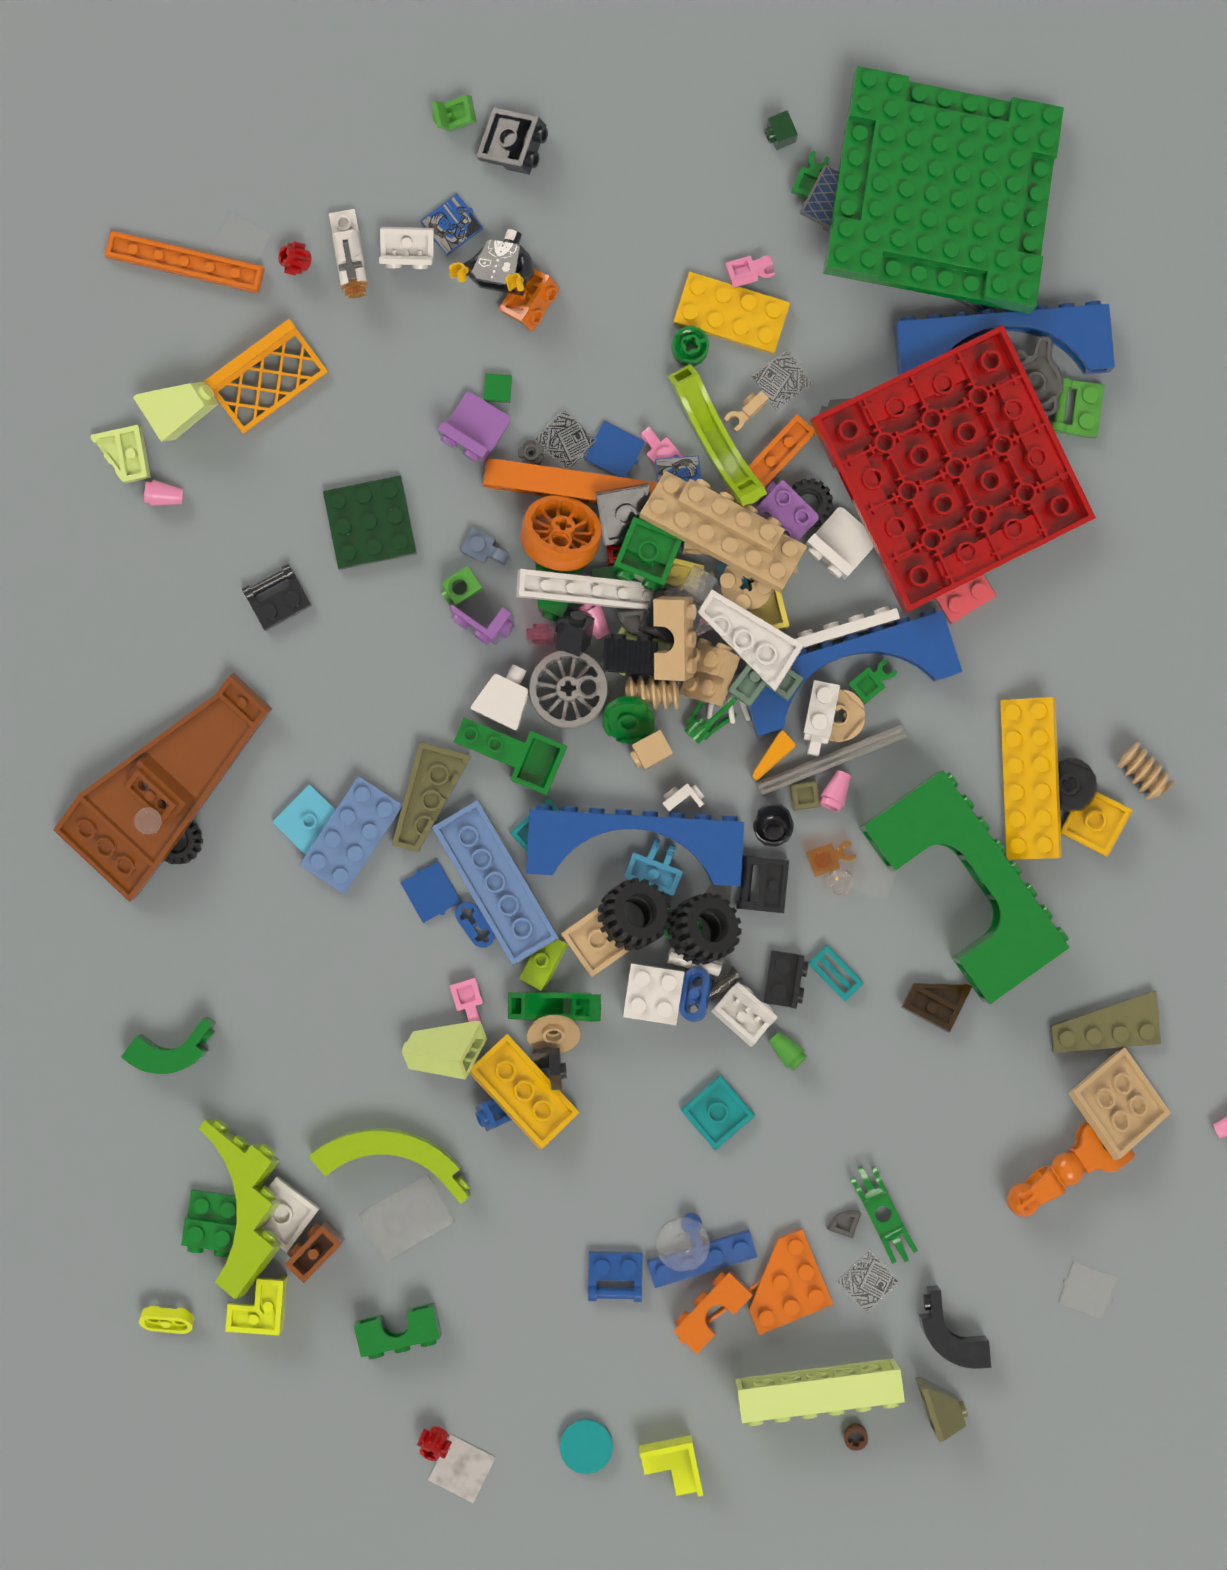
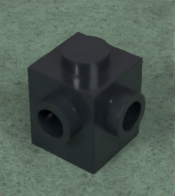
M570 610L563 618L560 617L555 627V632L558 633L556 649L580 657L591 645L595 618L581 611Z

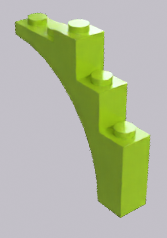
M218 1118L204 1120L198 1129L214 1144L225 1161L233 1182L237 1207V1224L233 1245L227 1262L215 1283L232 1298L238 1299L245 1296L282 1246L277 1241L278 1237L272 1231L266 1228L262 1229L281 1202L275 1198L277 1194L267 1186H261L280 1159L275 1156V1150L269 1145L263 1143L253 1144L248 1147L249 1143L239 1135L234 1136L228 1131L229 1126Z

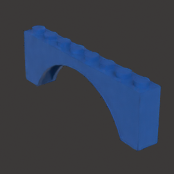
M1089 301L1085 303V306L1064 303L1060 304L1059 308L1048 309V305H1038L1031 314L1007 309L1006 312L995 313V310L988 309L980 311L978 315H969V312H957L953 314V317H943L942 314H931L927 316V319L917 320L916 316L902 317L894 326L898 376L956 348L972 338L983 335L1002 325L1006 331L1023 332L1038 337H1051L1053 344L1071 357L1083 375L1108 373L1115 367L1109 304H1101V301Z
M935 608L919 613L921 618L912 621L910 617L894 621L895 626L885 629L883 624L870 628V634L861 637L859 632L843 637L845 642L834 645L832 640L819 644V650L810 653L808 648L803 649L790 668L804 678L801 685L823 666L843 657L858 654H881L899 658L920 669L933 682L963 672L944 612L936 613ZM765 687L750 708L747 706L757 737L784 728L789 706L798 689L787 702Z
M536 805L535 810L530 809L526 874L553 875L564 858L573 849L590 838L610 831L637 829L658 833L686 848L703 866L713 885L741 886L744 822H738V816H722V821L711 820V815L695 814V819H686L685 813L669 812V817H658V812L642 811V816L631 815L632 810L616 809L615 814H605V809L589 808V813L578 812V807L562 806V811H551V805Z

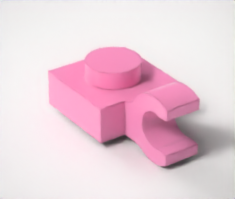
M770 255L763 256L752 261L751 256L725 263L733 288L758 281V275L763 278H770L775 275L771 266L773 261Z
M650 427L641 433L640 437L651 448L646 456L654 465L655 459L673 458L675 455L683 457L667 437L660 442Z
M476 978L450 985L457 1011L465 1009L469 1022L481 1021L476 1006L483 1004V999Z

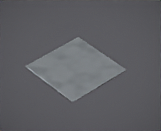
M450 1435L448 1439L452 1441L450 1450L445 1459L439 1457L428 1481L474 1503L496 1457Z

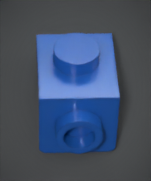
M493 1099L475 1107L477 1111L475 1113L479 1125L485 1128L486 1132L512 1120Z

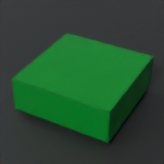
M485 373L484 401L510 403L512 375Z

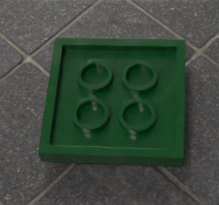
M401 475L323 491L339 570L417 554Z

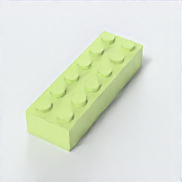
M895 1358L735 1379L742 1423H747L748 1426L761 1425L764 1423L763 1420L774 1419V1422H787L791 1420L790 1417L801 1416L802 1419H812L818 1416L817 1413L828 1412L829 1415H841L845 1413L844 1410L855 1409L856 1412L870 1411L872 1406L882 1405L883 1408H895L899 1406L898 1403L905 1402L901 1369Z

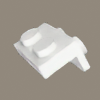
M381 227V256L379 257V264H386V268L393 269L401 268L402 265H412L414 269H427L428 265H432L434 262V228Z
M739 982L734 984L711 1010L716 1017L750 1047L757 1042L769 1025L778 1018L768 1004L759 1001L749 987L741 985Z

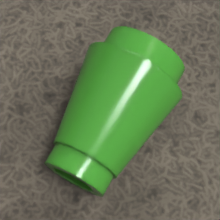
M780 1031L768 1042L786 1068L789 1067L792 1071L808 1057L804 1053V1048L783 1035Z

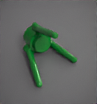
M735 697L732 698L708 721L701 716L696 719L705 703L698 701L691 715L685 720L688 726L684 731L698 744L703 740H707L713 733L730 722L728 716L713 727L711 726L736 703L737 699Z

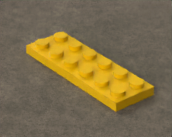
M1056 697L1001 700L1007 860L1062 858Z

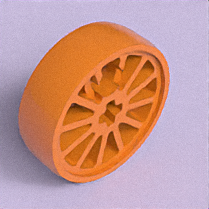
M559 495L543 497L533 502L524 515L520 529L521 544L527 555L536 563L557 571H573L589 564L598 551L602 535L600 520L590 507L574 498Z

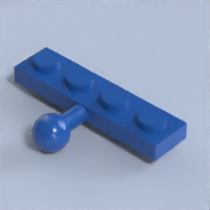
M696 1213L685 1214L681 1219V1228L685 1233L689 1234L693 1247L647 1260L654 1287L658 1288L757 1258L750 1230L703 1243L699 1232L702 1227L700 1216Z

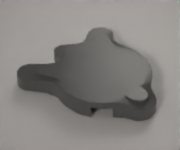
M1042 336L1038 339L1032 356H1029L1022 349L1017 350L1016 353L1046 415L1050 416L1059 409L1058 400L1063 390L1064 380L1060 367L1052 357L1053 340L1049 336Z

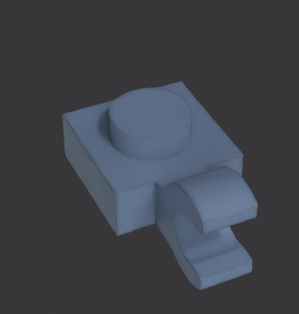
M473 527L460 550L462 553L484 564L488 557L503 565L506 564L509 558L507 552L494 547L495 538Z

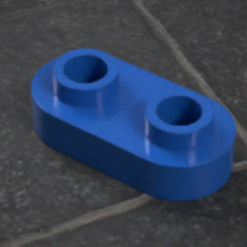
M699 967L688 970L683 978L679 1011L690 1022L702 1020L708 1010L712 980L710 975ZM702 979V985L695 987V981ZM698 1005V1011L691 1013V1007Z

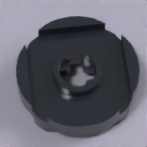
M1067 758L1059 761L1060 810L1064 812L1082 811L1091 804L1097 794V777L1090 766L1082 760ZM1071 778L1075 779L1077 788L1066 792V787L1063 785L1064 781L1069 782Z

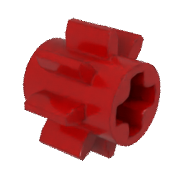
M296 241L293 244L288 242L287 246L284 245L280 249L278 262L281 266L285 267L284 273L296 276V274H302V271L308 270L311 264V254L309 251L304 250L306 244Z
M437 1426L431 1427L430 1431L424 1428L417 1443V1446L421 1447L420 1454L430 1461H437L439 1456L445 1459L452 1444V1441L448 1440V1432Z

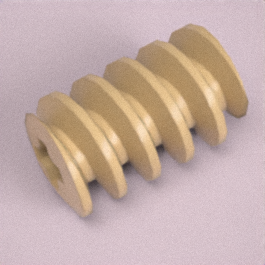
M628 675L625 696L638 697L645 700L648 704L652 702L654 710L658 709L660 702L663 703L665 710H668L671 702H673L675 710L679 709V683L677 684L676 681L669 680L668 684H666L665 680H658L655 683L653 676H649L647 683H644L642 676H638L636 683H634L631 675Z
M1137 741L1120 756L1117 768L1127 767L1124 774L1125 777L1132 774L1135 775L1131 783L1133 785L1138 782L1142 783L1138 790L1140 793L1145 790L1150 791L1146 797L1148 801L1163 794L1176 780L1167 782L1170 774L1168 772L1159 774L1162 770V765L1152 766L1155 757L1145 758L1148 750L1146 748L1138 750L1140 741Z

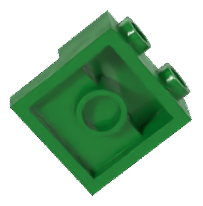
M633 517L613 570L618 572L617 577L631 582L634 578L642 581V587L655 592L657 588L663 590L682 540L649 522Z
M192 1189L188 1214L184 1222L181 1246H187V1251L191 1253H203L204 1249L214 1250L213 1255L228 1257L233 1245L237 1224L235 1195Z

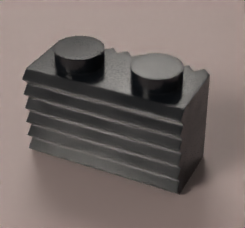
M610 634V638L604 639L602 671L654 676V653L658 651V642L653 641L651 636H637V640L626 639L624 634Z

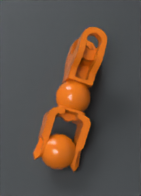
M1085 1121L1079 1125L1076 1132V1141L1068 1149V1152L1057 1155L1051 1162V1166L1046 1165L1038 1168L1023 1183L1014 1185L1008 1192L1006 1204L1019 1217L1031 1216L1035 1214L1040 1205L1064 1194L1067 1189L1066 1187L1078 1184L1083 1178L1084 1173L1090 1174L1095 1170L1116 1172L1134 1158L1135 1153L1131 1149L1121 1159L1114 1160L1109 1152L1103 1148L1102 1142L1089 1123Z

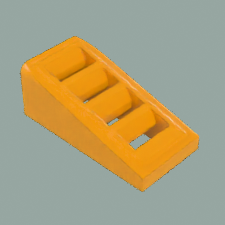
M783 730L777 734L752 773L751 778L754 781H758L796 747V744Z

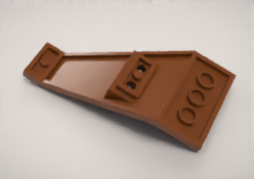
M235 673L229 675L215 695L79 793L53 830L119 893L131 902L138 896L164 862L273 708Z

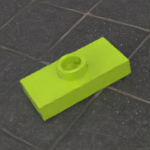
M557 939L532 954L519 979L544 992L568 944Z

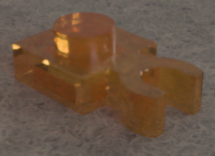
M851 841L842 842L836 850H834L832 843L806 851L814 877L839 869V860H854L856 858L855 854L846 856L843 853L844 848L852 844Z

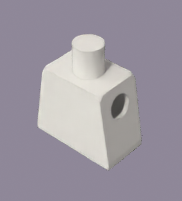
M512 664L506 678L495 673L470 709L518 732L529 696V689L520 685L526 670Z

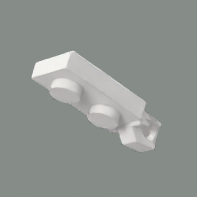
M813 681L803 731L805 733L804 740L810 741L808 755L819 756L821 743L828 744L840 685Z

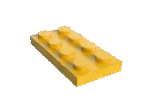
M689 271L673 324L682 327L695 326L708 335L774 355L790 302L738 286L733 288L732 284Z
M508 1034L482 1056L469 1072L539 1150L543 1149L580 1113L560 1090H551L550 1079Z

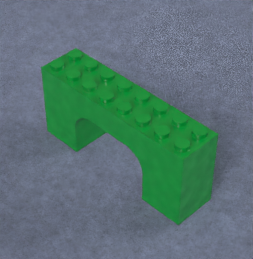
M942 770L933 774L868 820L859 829L889 871H896L933 845L945 846L957 855L990 902L993 917L987 932L954 955L952 960L969 984L973 986L972 988L979 998L985 1003L992 1004L1070 947L1066 943L1069 938L1060 926L1056 928L1050 919L1053 918V915L1044 904L1041 906L1034 897L1037 896V893L1030 883L1027 882L1025 884L1021 880L1019 875L1022 872L1013 860L1009 862L1003 853L1006 850L997 838L992 839L987 831L990 830L987 822L983 817L980 816L978 818L972 811L974 805L966 794L962 796L956 788L959 784L950 772L946 774Z

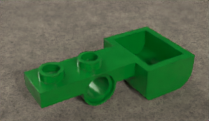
M463 718L453 741L489 758L514 767L515 769L510 778L511 781L546 796L549 793L568 747L533 731H530L526 743L467 718Z

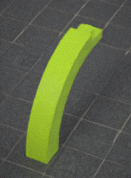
M690 364L667 376L696 437L730 494L742 506L757 502L760 497L767 494L764 485L751 471L730 438L711 402L699 373Z
M372 1128L350 1132L323 1144L308 1156L325 1177L339 1166L360 1157L369 1155L399 1156L419 1163L430 1170L443 1182L460 1204L469 1198L471 1194L468 1191L471 1187L461 1175L458 1178L455 1175L462 1166L453 1156L432 1141L403 1130Z

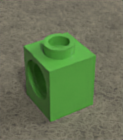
M468 566L441 583L444 587L441 594L449 605L454 603L457 608L484 591ZM458 582H464L468 586L467 591L463 595H457L453 592V587Z

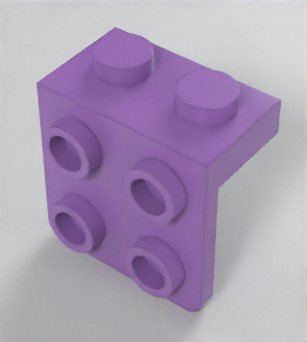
M467 392L448 422L442 421L437 430L443 443L451 448H454L456 445L464 450L462 453L464 456L474 462L480 460L485 463L511 420L507 414L475 394Z
M784 480L779 481L777 484L772 481L765 488L767 494L758 503L750 504L757 509L759 516L765 519L773 517L779 520L782 524L781 527L785 529L784 534L797 541L819 519L818 514Z
M451 605L449 608L453 614L451 617L453 621L465 630L471 627L474 630L473 634L486 645L490 642L497 645L502 636L507 638L515 627L512 614L503 607L487 629L455 606Z

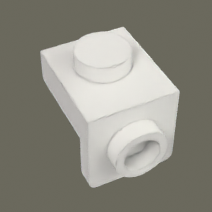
M687 783L679 790L675 786L663 796L666 801L662 805L670 812L690 796L700 808L704 805L701 799L705 796L695 784L690 787Z

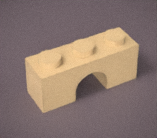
M661 596L653 599L654 626L666 627L674 636L672 649H662L654 653V680L686 681L694 677L697 669L696 658H693V647H695L697 641L696 632L693 631V620L696 618V606L693 604V597Z

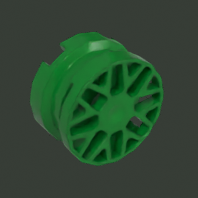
M686 326L678 330L672 342V354L675 360L683 366L691 364L695 367L706 359L709 350V339L706 333L695 326Z

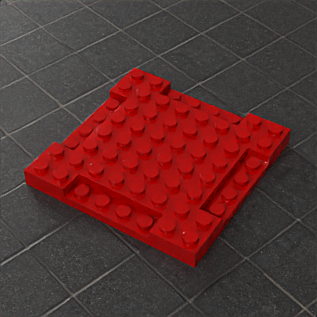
M1003 325L843 402L810 420L833 469H837L882 562L880 566L903 613L909 612L1096 518Z

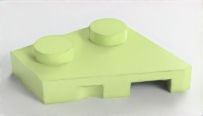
M134 425L91 435L92 441L99 446L104 453L103 456L115 468V472L122 482L130 483L151 478L142 426Z

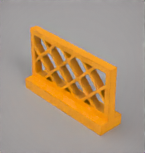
M288 319L204 380V382L213 390L216 399L242 434H244L328 373V371L292 321ZM295 336L302 345L300 356L285 353L286 343ZM282 346V353L274 352ZM304 349L310 357H304ZM270 354L281 356L279 371L264 369L265 358ZM284 357L300 359L298 375L282 372ZM303 360L315 362L320 371L312 377L301 375ZM261 362L260 368H254L255 365ZM248 370L260 372L258 387L242 385L244 373ZM263 372L278 375L276 390L261 388ZM281 376L297 378L296 389L292 392L280 391ZM240 377L239 384L232 383ZM300 378L307 379V381L299 386ZM227 386L238 387L236 403L225 401L219 392ZM242 388L257 390L255 406L240 404ZM260 391L276 393L273 406L270 408L258 406ZM279 394L286 395L278 401ZM228 405L236 406L235 414ZM239 407L254 409L253 420L245 426L238 419ZM263 410L264 412L257 417V411Z

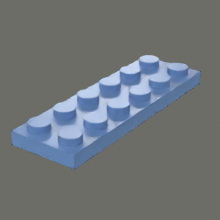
M478 800L432 827L513 966L559 939Z

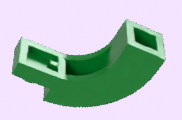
M552 991L508 992V1019L537 1020L548 1015H561L577 1021H601V994Z
M210 1017L203 1018L186 1042L178 1048H163L143 1034L137 1035L121 1058L133 1067L147 1073L170 1074L181 1071L198 1062L209 1051L201 1043L206 1044L214 1035L215 1030L212 1028L216 1022Z

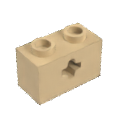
M661 730L633 744V751L630 753L637 768L642 766L644 771L673 755Z

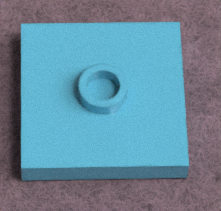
M309 784L272 823L306 855L336 809Z

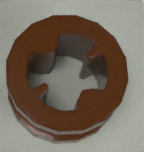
M854 1423L846 1427L844 1431L846 1446L854 1451L865 1448L868 1443V1434L864 1426ZM853 1431H859V1436L863 1434V1438H859L858 1443H853V1439H848V1436H853Z

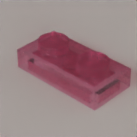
M532 624V628H526L528 644H555L554 628H549L548 624Z

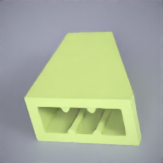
M205 382L136 394L133 397L161 442L176 440L218 405L213 390Z
M481 1021L413 1031L408 1041L403 1045L402 1055L408 1069L466 1080L487 1037Z

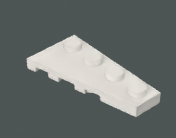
M714 590L710 591L698 611V614L776 692L804 645Z

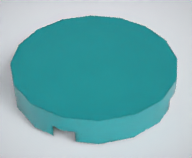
M589 1418L576 1420L566 1427L561 1436L559 1446L561 1458L567 1467L577 1473H596L604 1468L611 1459L613 1451L612 1436L602 1423Z

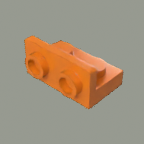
M534 269V277L525 285L524 295L508 293L498 308L502 314L522 323L530 331H534L536 326L542 321L544 313L551 302L555 300L560 289L549 275Z

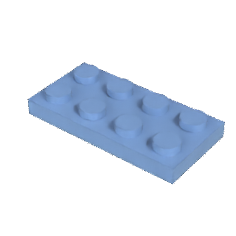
M357 776L299 865L345 894L403 804L360 776Z

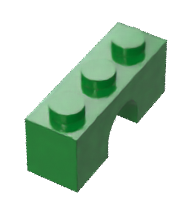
M435 1302L409 1308L406 1313L408 1328L400 1333L392 1332L386 1327L383 1315L357 1320L354 1324L360 1356H368L371 1360L383 1357L384 1352L394 1350L395 1353L409 1351L412 1345L421 1344V1347H428L436 1344V1340L441 1338L442 1332Z

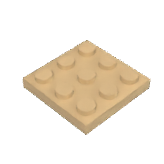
M1126 1047L1117 1050L1068 1093L1114 1160L1121 1159L1171 1114Z

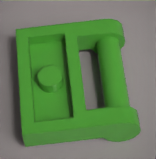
M1063 378V390L1058 400L1059 409L1055 413L1054 422L1051 423L1054 432L1096 439L1098 437L1105 385ZM1069 390L1075 391L1071 425L1064 423Z

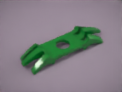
M861 1166L858 1170L868 1193L864 1195L855 1177L850 1179L851 1183L859 1195L891 1263L893 1264L897 1261L888 1243L890 1239L904 1262H907L909 1259L899 1235H903L913 1253L918 1250L884 1186L877 1167L871 1168L879 1187L875 1189ZM881 1206H886L891 1211V1217L885 1222L877 1220L875 1216L876 1210Z

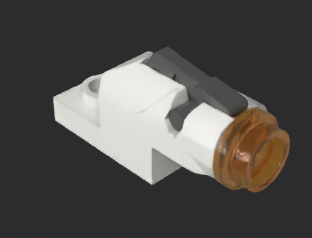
M355 209L329 213L342 292L345 293L346 298L350 299L363 297L367 294L368 283Z

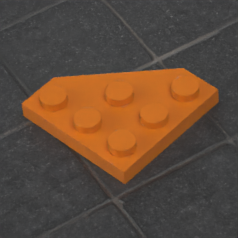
M802 1228L776 1239L772 1254L760 1278L755 1295L751 1300L748 1309L759 1335L833 1305Z

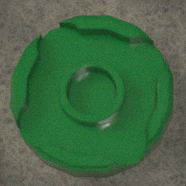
M623 696L607 704L603 711L602 726L605 733L609 737L616 738V741L634 744L653 732L655 729V713L652 706L645 700L633 696Z

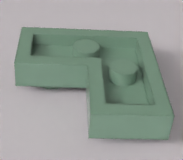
M747 664L728 690V693L749 708L765 687L788 702L804 678L790 669L775 692Z

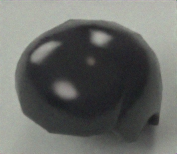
M770 803L758 810L753 823V830L756 838L762 844L778 847L788 842L791 838L794 822L789 810L780 804Z

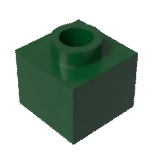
M788 110L768 118L767 128L764 131L769 144L774 143L776 150L796 143L798 133Z

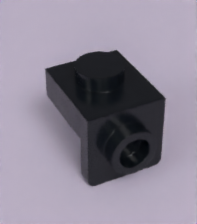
M544 1047L534 1049V1063L538 1068H549L551 1090H562V1079H567L566 1062L561 1063L560 1048Z

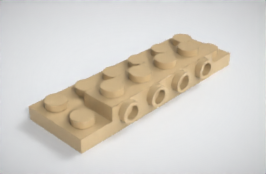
M665 470L640 512L639 518L782 593L807 546L785 535V529L781 527V522L776 518L768 517L765 519L759 516L757 509L748 504L741 506L735 503L733 496L727 492H720V494L710 489L709 483L702 479H697L696 481L690 479L686 482Z

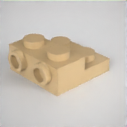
M699 638L695 647H693V658H696L697 661L694 677L683 681L679 694L722 707L741 657L731 653L732 648L730 646L717 643L716 647H713V642Z

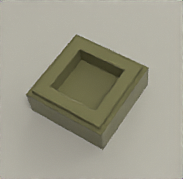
M817 781L790 784L793 811L820 807Z

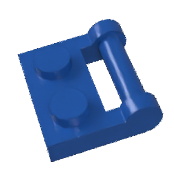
M589 1251L588 1301H596V1299H634V1302H642L643 1252ZM597 1280L634 1281V1288H597Z

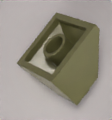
M922 1377L915 1378L932 1431L939 1442L945 1441L966 1427L964 1417H967L968 1413L963 1400L958 1402L955 1394Z

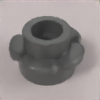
M534 440L525 441L518 450V456L522 459V463L538 465L544 458L543 446L540 443H535ZM530 451H533L534 454H533V455H529V452H530Z

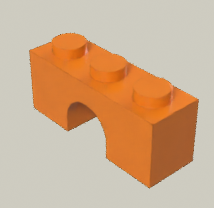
M731 1270L727 1275L721 1272L712 1282L715 1287L707 1295L703 1291L693 1302L696 1307L690 1314L684 1311L674 1322L677 1327L673 1332L696 1354L717 1333L707 1321L708 1310L713 1306L720 1305L726 1307L735 1315L754 1294Z

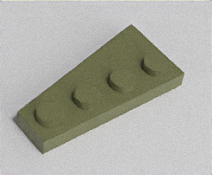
M419 742L395 831L393 846L419 852L472 756Z
M1156 990L1050 1025L1052 1052L1059 1053L1161 1044Z

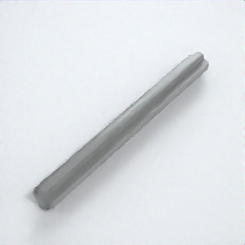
M898 725L758 781V791L761 795H765L905 739L907 737L903 725Z

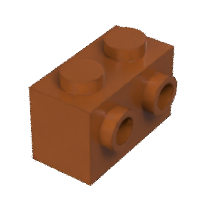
M327 1221L321 1226L316 1223L306 1233L309 1239L303 1245L298 1242L287 1253L290 1259L284 1265L303 1283L313 1275L345 1240Z

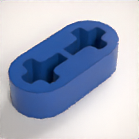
M471 902L460 904L455 912L458 923L476 946L480 948L490 946L494 942L495 935L480 909ZM463 907L474 909L475 912L472 914V917L476 921L475 924L472 925L469 919L463 920L461 918ZM479 925L483 931L489 930L490 934L487 936L489 941L487 943L483 940L477 941L476 937L479 934L475 926Z

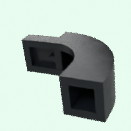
M937 1285L927 1286V1294H923V1304L925 1311L929 1310V1313L919 1314V1321L931 1346L944 1359L955 1365L972 1369L991 1368L990 1346L985 1335L964 1337L949 1331L943 1318L941 1290Z

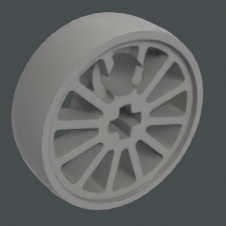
M562 650L552 652L535 666L529 680L531 704L542 720L556 728L566 730L582 728L592 723L602 713L607 703L609 693L607 676L602 671V666L599 662L585 652L580 657ZM561 659H572L569 676L565 674ZM581 660L585 662L587 666L574 678L576 661ZM555 661L558 663L562 679H559L547 669ZM590 668H592L597 674V677L584 675ZM542 672H546L553 678L557 685L539 682ZM587 680L596 684V691L591 695H586L581 691V685ZM567 682H571L572 687H576V690L572 691V696H567L564 691L561 692V688L566 687ZM537 687L555 689L556 692L538 697ZM558 696V700L552 707L545 711L540 702ZM596 697L599 698V701L595 707L590 706L585 701L593 700ZM576 700L591 711L583 718L580 717L575 703ZM564 701L562 718L556 719L552 717L551 713ZM569 702L572 703L577 720L565 721Z

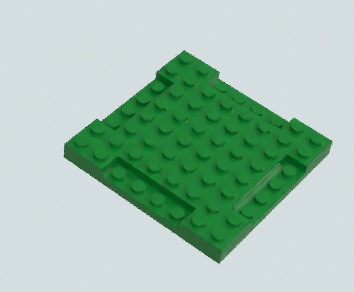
M857 66L852 80L823 274L1031 314L1037 307L1043 256H1041L1053 166L1058 154L1064 107L1012 97L1010 101L910 82L909 76Z

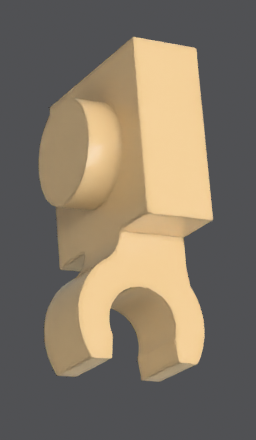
M762 390L757 395L754 393L750 394L743 401L742 405L744 407L741 411H731L725 416V423L731 418H736L739 424L733 431L735 433L739 432L744 424L768 403L769 398Z

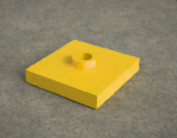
M1097 792L1094 800L1084 810L1069 813L1061 828V834L1108 858L1133 810Z

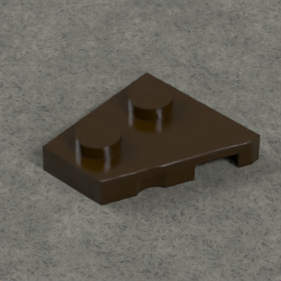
M913 983L901 1008L946 1032H950L973 986L969 984Z

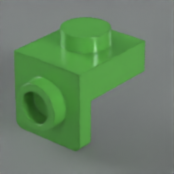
M466 94L446 103L438 100L432 102V117L440 129L452 132L477 122L472 96Z

